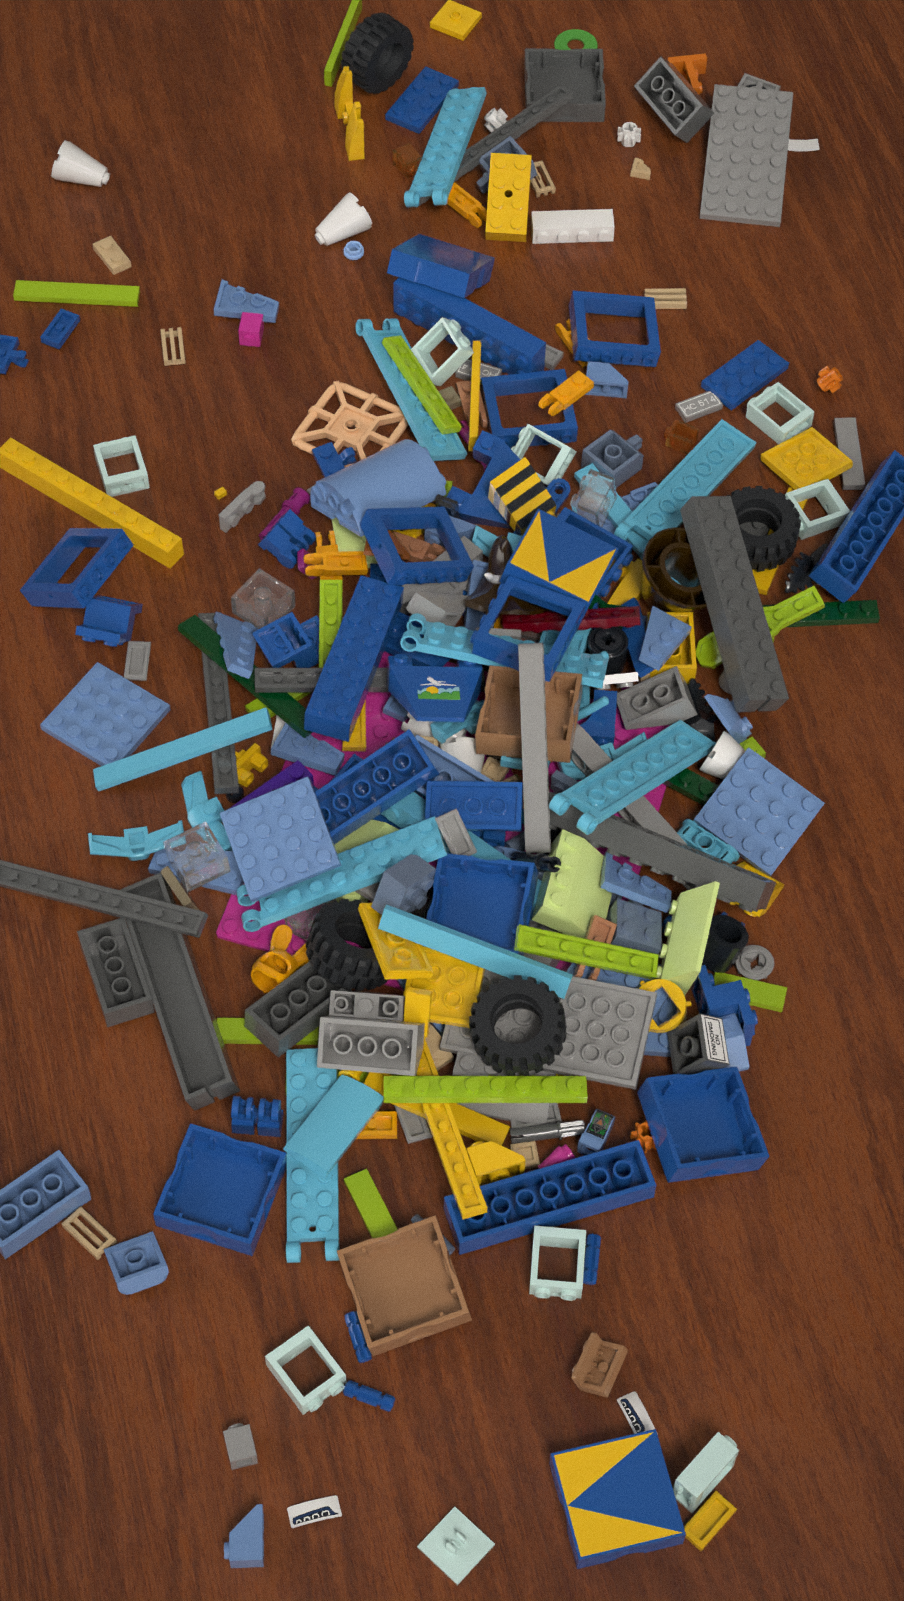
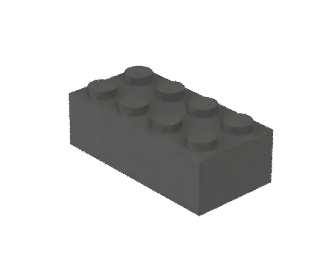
M660 57L634 85L674 135L686 143L691 140L714 114L676 67L663 57Z
M119 918L77 931L80 946L107 1027L155 1013L152 997L125 919Z
M309 961L245 1010L244 1026L279 1058L320 1026V1017L329 1015L331 990L351 991L352 988L347 990L339 984L333 985L329 983V979L326 977L323 979L318 974V970H314Z

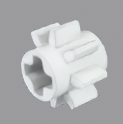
M493 108L484 117L486 121L484 125L492 133L507 122L506 118L508 115L501 108L498 111Z
M633 122L624 123L623 127H618L617 141H621L625 147L634 146L636 142L641 141V128H637V125Z

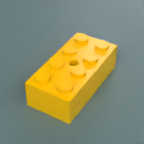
M491 153L485 231L486 240L526 242L532 155Z

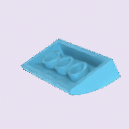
M341 1075L283 1150L325 1179L382 1106L384 1096L353 1078Z

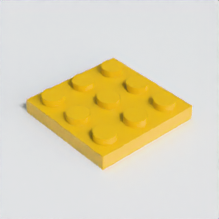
M813 427L761 454V461L794 490L825 479L830 480L853 466V461Z
M423 947L433 970L432 978L407 979L403 996L406 997L408 987L432 991L431 1023L470 1028L469 1017L472 1016L471 1007L473 1003H478L477 996L481 992L485 969L431 948Z

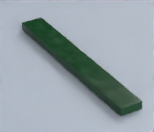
M193 615L178 625V631L303 738L313 733L304 730L306 708L287 692L255 693L254 670L257 667L254 664L253 672L249 679L227 670L223 656L225 650L220 645L221 636L200 618Z

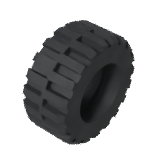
M375 13L371 17H366L362 23L356 26L355 31H352L349 35L350 38L346 41L344 45L345 50L342 52L343 60H341L342 70L345 66H349V71H352V82L367 93L375 94L388 90L389 86L392 87L395 81L401 78L403 71L407 69V64L411 60L414 40L409 28L389 14Z
M750 486L743 487L742 491L737 489L731 492V495H727L731 496L739 525L751 521L760 522L769 526L774 531L770 535L756 536L747 533L740 527L751 568L761 572L765 571L766 568L769 570L777 568V564L780 566L787 562V559L791 558L796 548L801 526L800 514L794 508L793 502L790 499L786 500V496L781 492L778 494L775 492V489H763L762 486H756L755 488Z
M342 899L339 903L337 901L329 903L328 906H324L316 914L306 941L307 957L314 970L317 969L318 974L323 979L325 977L329 979V983L333 985L339 984L347 990L355 988V991H363L364 988H367V990L375 989L377 986L380 987L387 983L389 979H385L361 919L358 907L362 902L356 899L353 901ZM345 941L354 942L356 944L361 945L364 948L352 946Z
M514 975L513 980H507V977L500 978V983L497 985L494 982L487 985L486 993L481 991L478 994V1003H473L471 1007L472 1016L469 1017V1026L475 1051L478 1055H481L482 1061L487 1066L492 1065L493 1070L498 1073L506 1070L507 1076H515V1073L521 1072L522 1076H530L529 1071L535 1070L536 1073L543 1071L545 1063L550 1066L555 1061L554 1055H560L563 1050L562 1043L566 1041L567 1036L565 1013L562 1003L559 1002L558 995L555 991H549L547 984L541 982L538 985L536 978L528 977L527 980H522V975ZM513 1009L530 1010L537 1014L542 1022V1027L534 1038L518 1044L508 1043L500 1039L495 1033L494 1026L504 1013Z

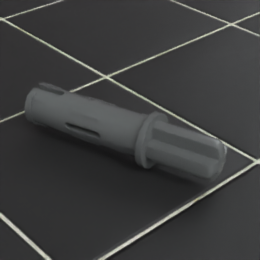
M557 1120L556 1123L510 1128V1135L513 1136L510 1137L511 1144L554 1138L562 1140V1137L582 1135L585 1131V1123L583 1120L567 1122Z

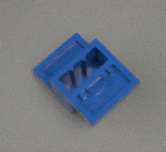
M102 595L93 596L86 605L83 624L76 626L75 635L82 636L84 641L95 642V640H104V645L117 647V644L123 645V642L131 641L135 614L142 612L143 604Z
M293 612L252 633L272 668H280L290 662L293 663L295 668H311L319 663V618L317 615L299 624Z
M702 965L701 971L691 988L699 1014L719 1018L735 1013L744 1033L746 1046H750L752 1036L755 1035L754 1028L758 1024L755 1010L750 1008L748 989L743 988L741 980L715 986L712 973H708L706 966Z

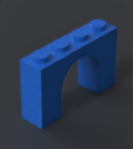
M594 690L593 702L606 696L609 699V704L592 713L590 718L580 724V726L599 746L611 742L614 746L617 691Z

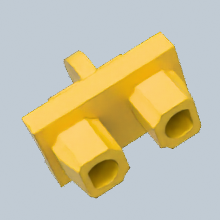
M256 743L247 751L243 749L239 753L235 751L238 783L248 787L254 780V774L250 770L254 768L259 772H263L268 767V759L261 754L260 746Z

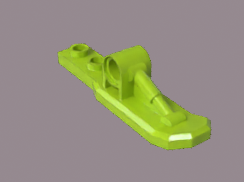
M815 586L774 606L763 607L773 642L775 640L774 636L783 628L825 608V604ZM714 631L698 641L696 657L701 667L714 669L723 663Z

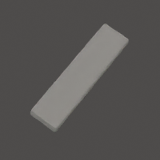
M834 418L833 424L837 448L853 461L852 468L841 473L843 490H864L865 479L856 418Z

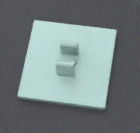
M454 1507L417 1548L458 1585L493 1548L495 1543Z

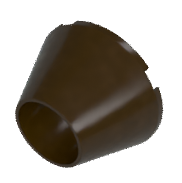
M675 527L661 530L648 541L644 548L641 592L645 602L651 608L654 606L664 612H687L707 607L685 528Z

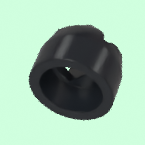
M238 784L239 793H233V795L231 793L225 794L226 799L230 803H237L244 798V789L240 784Z

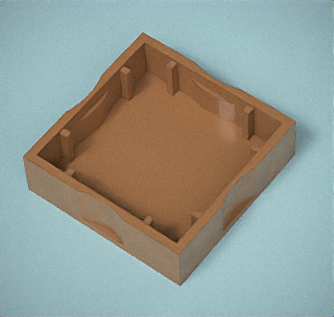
M490 665L485 686V702L480 710L475 734L476 754L522 758L518 670L510 667ZM555 671L551 681H545L548 761L570 763L582 698V674Z
M436 1215L404 1226L387 1236L371 1238L337 1251L348 1287L356 1304L357 1315L372 1356L472 1321Z

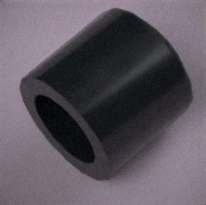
M616 626L608 629L596 627L588 637L587 654H599L602 651H606L609 654L605 675L620 674L626 666L628 637L621 628Z
M727 915L712 917L702 962L706 969L716 973H724L732 968L748 943L749 938L748 932L741 922Z

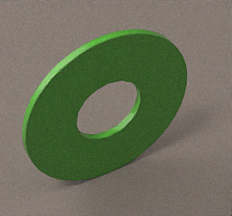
M571 29L560 33L554 42V47L558 50H571L568 47V43L572 40L582 41L584 43L582 49H597L598 46L597 40L592 34L579 29Z

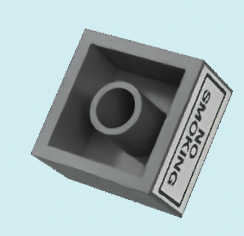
M698 1014L667 1032L673 1074H697L705 1070L722 1069L730 1065L722 1018Z

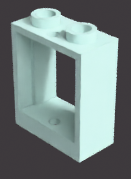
M442 317L411 349L433 384L441 386L474 353L469 339L463 335L460 330L461 326L454 319L450 320ZM449 334L458 349L438 368L430 352Z
M779 382L771 387H767L762 394L753 397L747 404L746 418L777 444H781L812 426L814 411ZM775 401L794 416L781 427L762 412Z
M527 424L520 431L519 440L511 450L522 459L535 435L561 448L546 477L536 472L540 480L544 484L549 485L552 480L563 477L577 451Z
M136 436L93 445L95 459L107 495L114 497L150 488L147 470ZM134 453L139 470L108 477L104 459Z
M829 479L785 494L786 500L790 499L794 504V508L800 514L801 526L799 537L801 540L841 526L850 512ZM816 496L828 515L810 521L798 502Z
M534 1226L529 1294H533L538 1298L556 1296L567 1301L576 1300V1298L581 1299L586 1230ZM539 1246L578 1249L576 1282L537 1279Z
M309 1326L265 1356L266 1366L303 1415L308 1411L314 1412L323 1404L324 1399L330 1395H338L345 1387L346 1374ZM312 1345L334 1376L303 1397L282 1369V1366Z
M717 1432L675 1481L673 1487L675 1498L690 1513H693L734 1467L739 1449L736 1448L737 1444L727 1435L723 1436Z

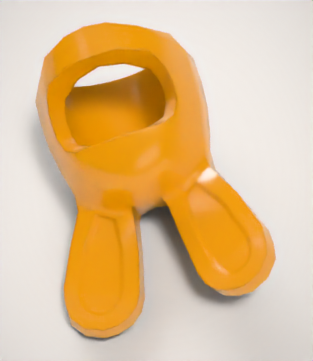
M287 925L277 926L272 935L270 950L259 957L252 966V981L265 994L310 961L306 954V943L293 956L286 951L293 934L291 928Z

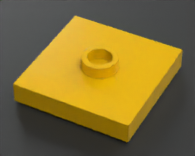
M448 0L430 21V28L464 41L482 18V12Z

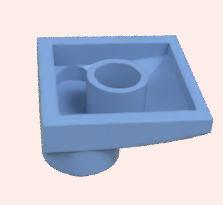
M710 694L704 696L729 734L739 744L747 740V737L752 734L750 729L753 726L746 716L743 718L739 716L738 712H736L734 701Z
M153 1231L104 1249L118 1291L122 1294H134L164 1282L168 1276L169 1270Z

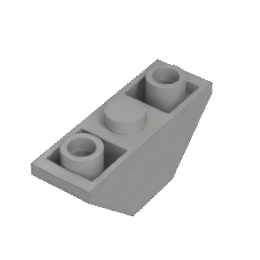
M416 591L406 610L411 614L418 613L423 615L428 622H441L454 627L466 608L464 599L468 596Z
M331 990L329 1015L403 1021L405 996L364 991Z

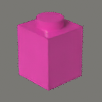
M242 312L238 330L240 345L260 347L264 331L263 314Z

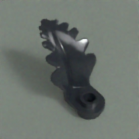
M829 544L821 545L810 556L800 552L803 560L795 558L798 567L792 565L791 570L794 573L787 574L790 581H785L786 593L791 591L797 593V588L804 591L805 585L808 588L813 586L811 581L814 580L809 577V574Z
M691 678L687 686L698 715L683 722L715 742L713 722L718 719V716L709 714L713 709L711 706L705 705L707 700L705 697H702L705 694V690L699 689L701 684L697 683L694 678Z

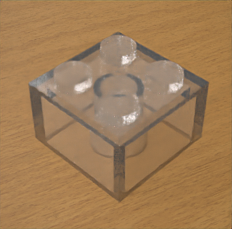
M590 469L587 476L584 475L579 485L580 490L572 496L570 506L573 512L602 527L617 499L615 479Z
M259 568L231 597L232 613L242 620L253 624L259 630L287 615L295 607V592Z
M206 821L163 842L166 856L187 893L231 872L228 857Z

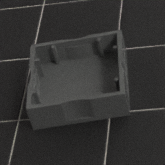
M525 48V109L561 85L572 91L574 98L540 122H604L606 100L605 84L603 82V49L558 50Z

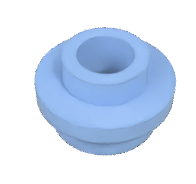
M350 241L344 247V255L350 260H358L364 255V248L360 242Z

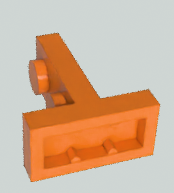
M706 53L668 57L667 61L676 67L699 95L702 94L703 88L702 83L698 81V74L706 73Z

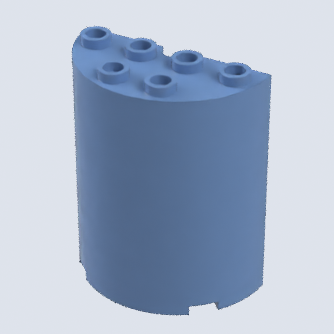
M405 439L317 481L316 485L311 488V507L331 519L337 518L340 525L362 537L364 533L360 522L367 509L422 507L446 495V480L430 457L427 448H422L413 440Z

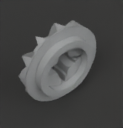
M749 945L744 947L735 962V966L738 969V974L758 981L759 979H766L772 973L774 958L766 948L759 945ZM758 957L759 966L752 970L750 962H753Z

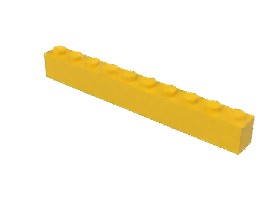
M9 438L0 447L1 469L101 528L123 529L134 544V548L171 569L184 555L182 538L13 438Z

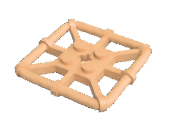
M334 381L317 403L310 407L308 415L295 431L291 441L293 446L312 454V449L316 447L306 442L327 438L335 442L334 447L337 453L343 446L352 447L357 452L359 460L366 458L363 447L369 440L382 445L381 451L395 444L409 424L399 406L378 398V395L375 393L369 394L349 384ZM343 392L360 398L365 403L360 409L346 402ZM336 393L340 403L337 412L332 414L323 410L333 394ZM376 405L392 412V414L377 417L368 413L372 406ZM320 418L328 422L323 429L306 432L315 419ZM400 422L389 438L375 432L379 426ZM353 425H355V429L347 428V426L352 427Z

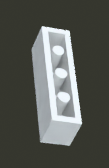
M613 209L532 211L531 214L532 244L609 242L614 239Z

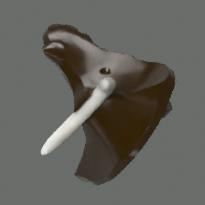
M500 535L495 539L490 550L487 570L479 586L471 595L464 599L465 606L484 612L486 615L489 612L488 608L491 600L497 598V591L501 584L499 581L513 554L512 546L506 536ZM509 595L499 614L534 615L544 613L549 609Z

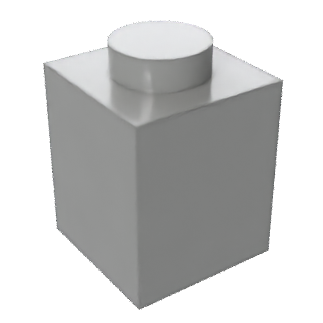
M234 1424L228 1427V1430L223 1431L232 1470L258 1463L250 1424Z

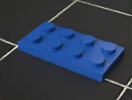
M425 66L387 111L385 119L420 134L441 109L449 90L459 87V80Z
M757 340L702 380L701 387L705 391H710L716 395L732 411L786 371L789 367V362Z
M399 612L385 652L392 655L405 654L411 656L412 663L417 666L443 667L451 658L418 651L408 652L401 647L400 641L404 632L407 631V622L410 616ZM418 621L411 622L414 627H422V624ZM405 638L409 644L416 643L413 638Z
M427 781L425 820L434 816L437 818L457 808L467 831H522L523 782Z

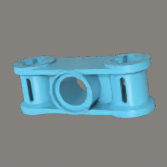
M685 819L682 823L683 826L677 831L678 835L690 847L731 864L740 858L738 851L734 847L724 843L690 819Z

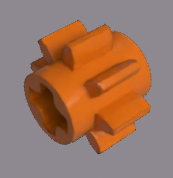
M826 366L819 371L818 375L820 377L817 378V383L824 392L830 389L834 393L841 388L840 382L843 380V377L836 367L830 369Z
M647 1120L642 1124L636 1122L635 1131L631 1132L630 1139L639 1140L645 1153L652 1147L656 1150Z

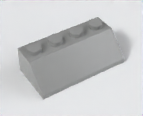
M330 1015L320 1017L317 1068L416 1076L423 1051L425 1023Z
M458 1051L452 1076H507L506 1070H503L502 1073L494 1071L493 1066H487L482 1061L481 1056ZM535 1070L529 1071L530 1076H556V1073L547 1071L536 1073ZM518 1072L515 1073V1076H522V1074ZM457 1103L487 1117L510 1121L511 1117L516 1119V1122L524 1124L535 1122L541 1125L546 1124L550 1103Z

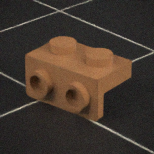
M592 1332L589 1339L584 1343L583 1352L578 1363L573 1367L572 1380L580 1391L608 1398L628 1350L623 1345L603 1341L597 1333Z

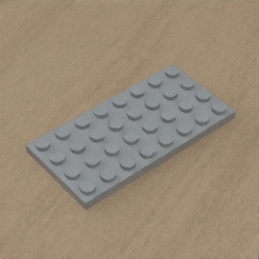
M714 85L712 102L714 114L710 120L699 219L780 227L793 92Z
M485 969L481 991L486 993L487 985L492 982L497 985L500 983V978L505 976ZM572 976L565 998L559 997V1002L563 1005L566 1019V1041L562 1043L563 1050L560 1055H554L555 1061L550 1066L545 1063L543 1071L566 1076H586L587 1080L636 1089L657 992ZM513 1009L504 1013L497 1020L494 1029L496 1035L503 1041L518 1044L534 1038L540 1031L542 1022L540 1017L530 1010ZM445 1025L440 1044L441 1051L456 1054L459 1051L481 1056L475 1051L470 1028Z

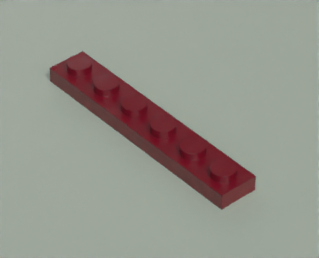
M639 606L588 609L578 629L587 630L596 627L608 629L614 626L629 628L640 625ZM546 611L534 615H503V629L521 630V632L532 631L535 633L544 630L561 631L569 616L555 611Z

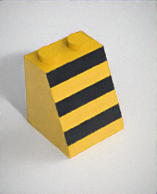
M526 457L490 481L488 499L517 535L523 536L538 509L555 516L556 503Z

